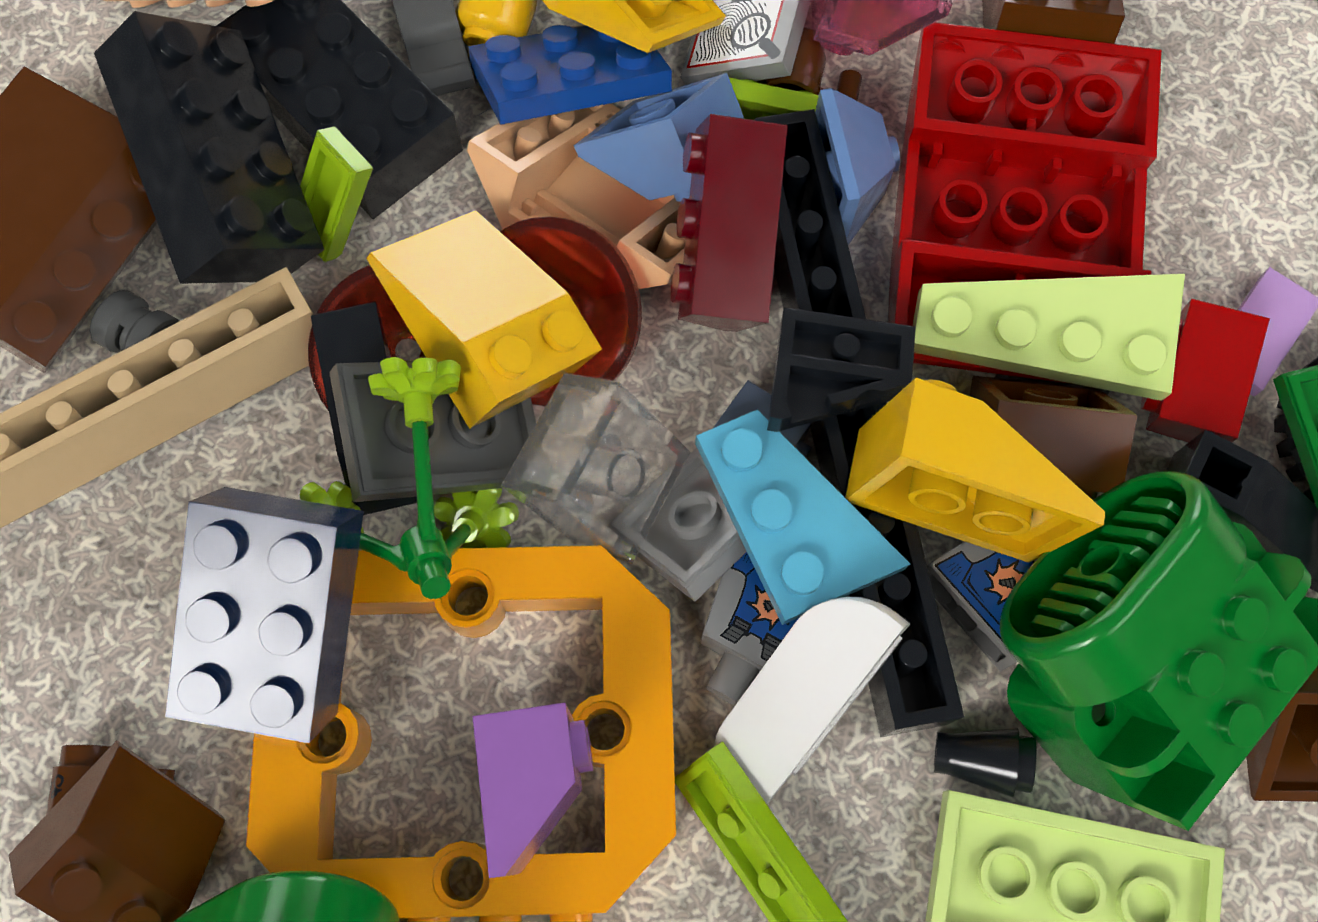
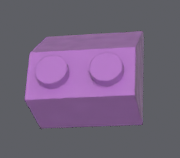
M566 703L472 716L489 878L521 874L582 791L580 773L593 771L588 727L585 725V720L574 721Z

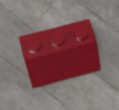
M710 114L696 128V133H688L683 153V171L692 173L689 198H682L677 217V236L679 238H686L683 264L676 263L671 280V301L679 303L678 320L732 332L769 323L787 125Z

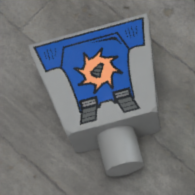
M963 542L937 557L927 566L934 596L1001 672L1018 662L1005 647L1000 635L999 623L1002 608L1015 584L1036 560L1028 563L968 542Z
M747 552L722 575L700 641L701 645L722 656L706 689L732 705L737 704L792 626L799 619L797 618L784 625L781 624Z

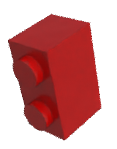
M1191 299L1181 311L1172 393L1162 401L1142 397L1140 408L1150 412L1145 430L1187 443L1204 430H1208L1231 443L1237 440L1270 318Z

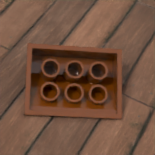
M24 66L0 95V347L45 373L156 226L157 221L118 117Z

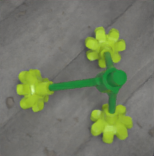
M390 357L380 362L382 373L370 375L368 382L373 395L383 396L384 399L404 403L405 425L412 428L418 520L417 525L408 529L402 535L400 544L395 546L364 534L362 527L359 549L389 561L401 571H407L409 578L414 583L420 585L421 592L426 598L437 599L446 595L450 590L451 584L448 575L452 568L451 559L462 545L463 548L508 547L511 543V536L502 527L517 521L519 510L516 504L512 502L497 503L502 494V488L452 493L453 499L439 497L434 505L428 427L434 423L432 404L438 396L452 394L458 390L461 366L456 361L449 359L437 363V360L433 358H418L412 362V368H409L403 359ZM340 481L333 482L327 492L315 482L307 483L300 490L299 496L301 500L360 510V507L352 502L351 489ZM435 517L447 523L442 526L441 530L436 527Z

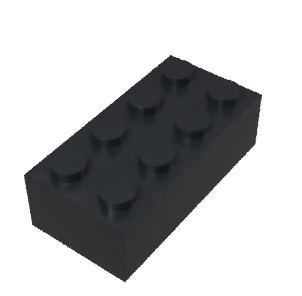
M274 0L260 6L249 7L245 5L217 25L218 27L240 30L271 112L309 152H311L317 130L335 126L373 167L360 206L372 219H375L463 151L454 113L342 0Z
M134 11L94 52V56L180 284L257 282L285 267L292 274L325 249L240 30Z

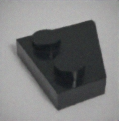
M784 307L780 323L767 431L779 432L885 403L893 399L912 381L916 327Z

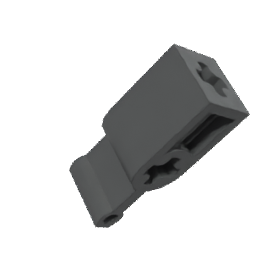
M392 0L411 71L436 96L476 87L453 1Z

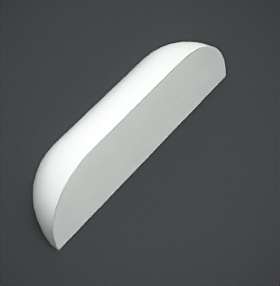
M840 597L827 600L807 610L795 622L720 726L714 747L722 741L724 742L767 806L790 775L793 774L795 776L902 640L900 635L907 629L910 623L891 608L866 598Z

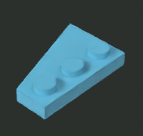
M757 409L696 435L695 445L781 624L784 625L799 618L815 605L830 599L846 597L905 570L910 563L780 432L767 431L768 420Z

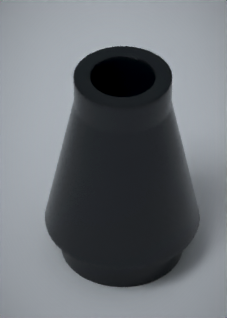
M1018 728L963 733L937 732L934 773L947 774L1010 797H1014L1015 791L1032 793L1036 771V738L1020 736Z

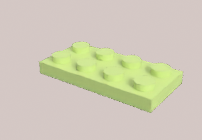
M947 790L943 791L925 922H1220L1225 849Z

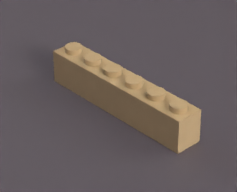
M285 267L0 413V528L319 361L311 322V315L314 312L288 268Z

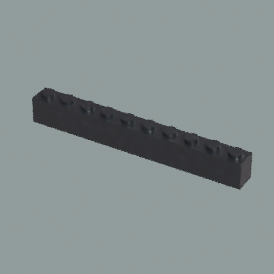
M815 109L755 118L756 121L787 125L774 261L783 309L786 307L866 319ZM887 402L811 423L810 428L820 473L844 497L846 496L859 429L882 409ZM852 504L910 563L905 570L854 592L849 596L879 602L891 608L910 623L907 629L900 635L902 640L868 683L880 737L945 726L964 718L917 525Z

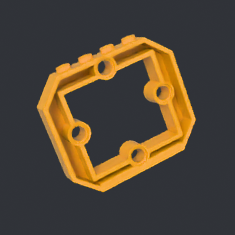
M602 545L459 548L451 559L452 568L448 575L451 584L450 590L446 595L437 599L426 598L421 592L420 585L414 583L409 578L407 571H401L389 561L364 550H359L350 615L439 613L447 625L459 635L478 638L487 636L496 630L505 618L506 612L602 610L603 694L590 696L577 706L572 717L574 721L585 720L587 727L595 717L608 714L618 718L624 726L623 738L614 748L599 750L591 746L593 766L604 768L605 852L535 854L521 874L489 878L486 846L468 841L447 844L436 852L433 857L333 859L337 775L351 772L360 766L369 754L372 743L369 724L364 716L341 703V690L338 713L329 723L341 720L346 728V739L342 748L334 755L323 756L318 743L320 733L310 743L254 733L246 847L270 873L280 871H317L341 875L363 882L384 894L396 908L399 918H408V922H451V917L479 916V922H522V915H550V922H593V913H606L676 836L670 609ZM480 587L488 592L485 606L476 614L467 616L456 612L457 598L467 588ZM464 857H471L477 861L483 872L482 887L471 899L457 896L449 883L451 868L455 862Z

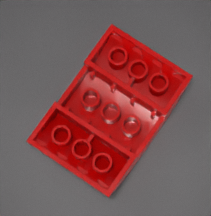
M924 21L921 27L911 85L898 179L889 282L888 323L913 326L918 292L922 285L926 283L1151 275V270H1143L1147 169L1157 158L1162 50ZM914 353L913 363L1063 382Z

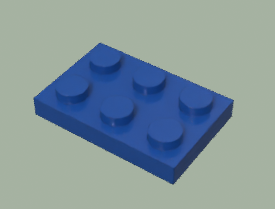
M555 25L546 28L540 34L517 38L510 35H499L488 39L486 43L468 46L471 68L500 125L672 92V70L658 50L650 53L643 52L586 25L573 28L566 25Z

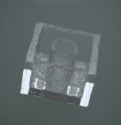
M564 373L501 486L576 546L602 545L616 559L633 564L640 550L639 546L646 539L691 452L620 382Z

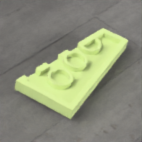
M1185 274L926 283L922 285L917 296L913 326L916 327L914 353L1162 401L1172 393Z

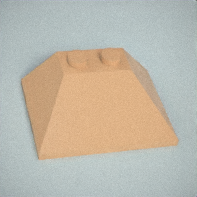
M612 103L502 125L498 123L470 139L467 152L502 230L598 296L667 285L672 280L676 263L683 264L686 238H679L677 236V217L681 202L676 201L674 195L649 201L578 157L573 146L621 110Z

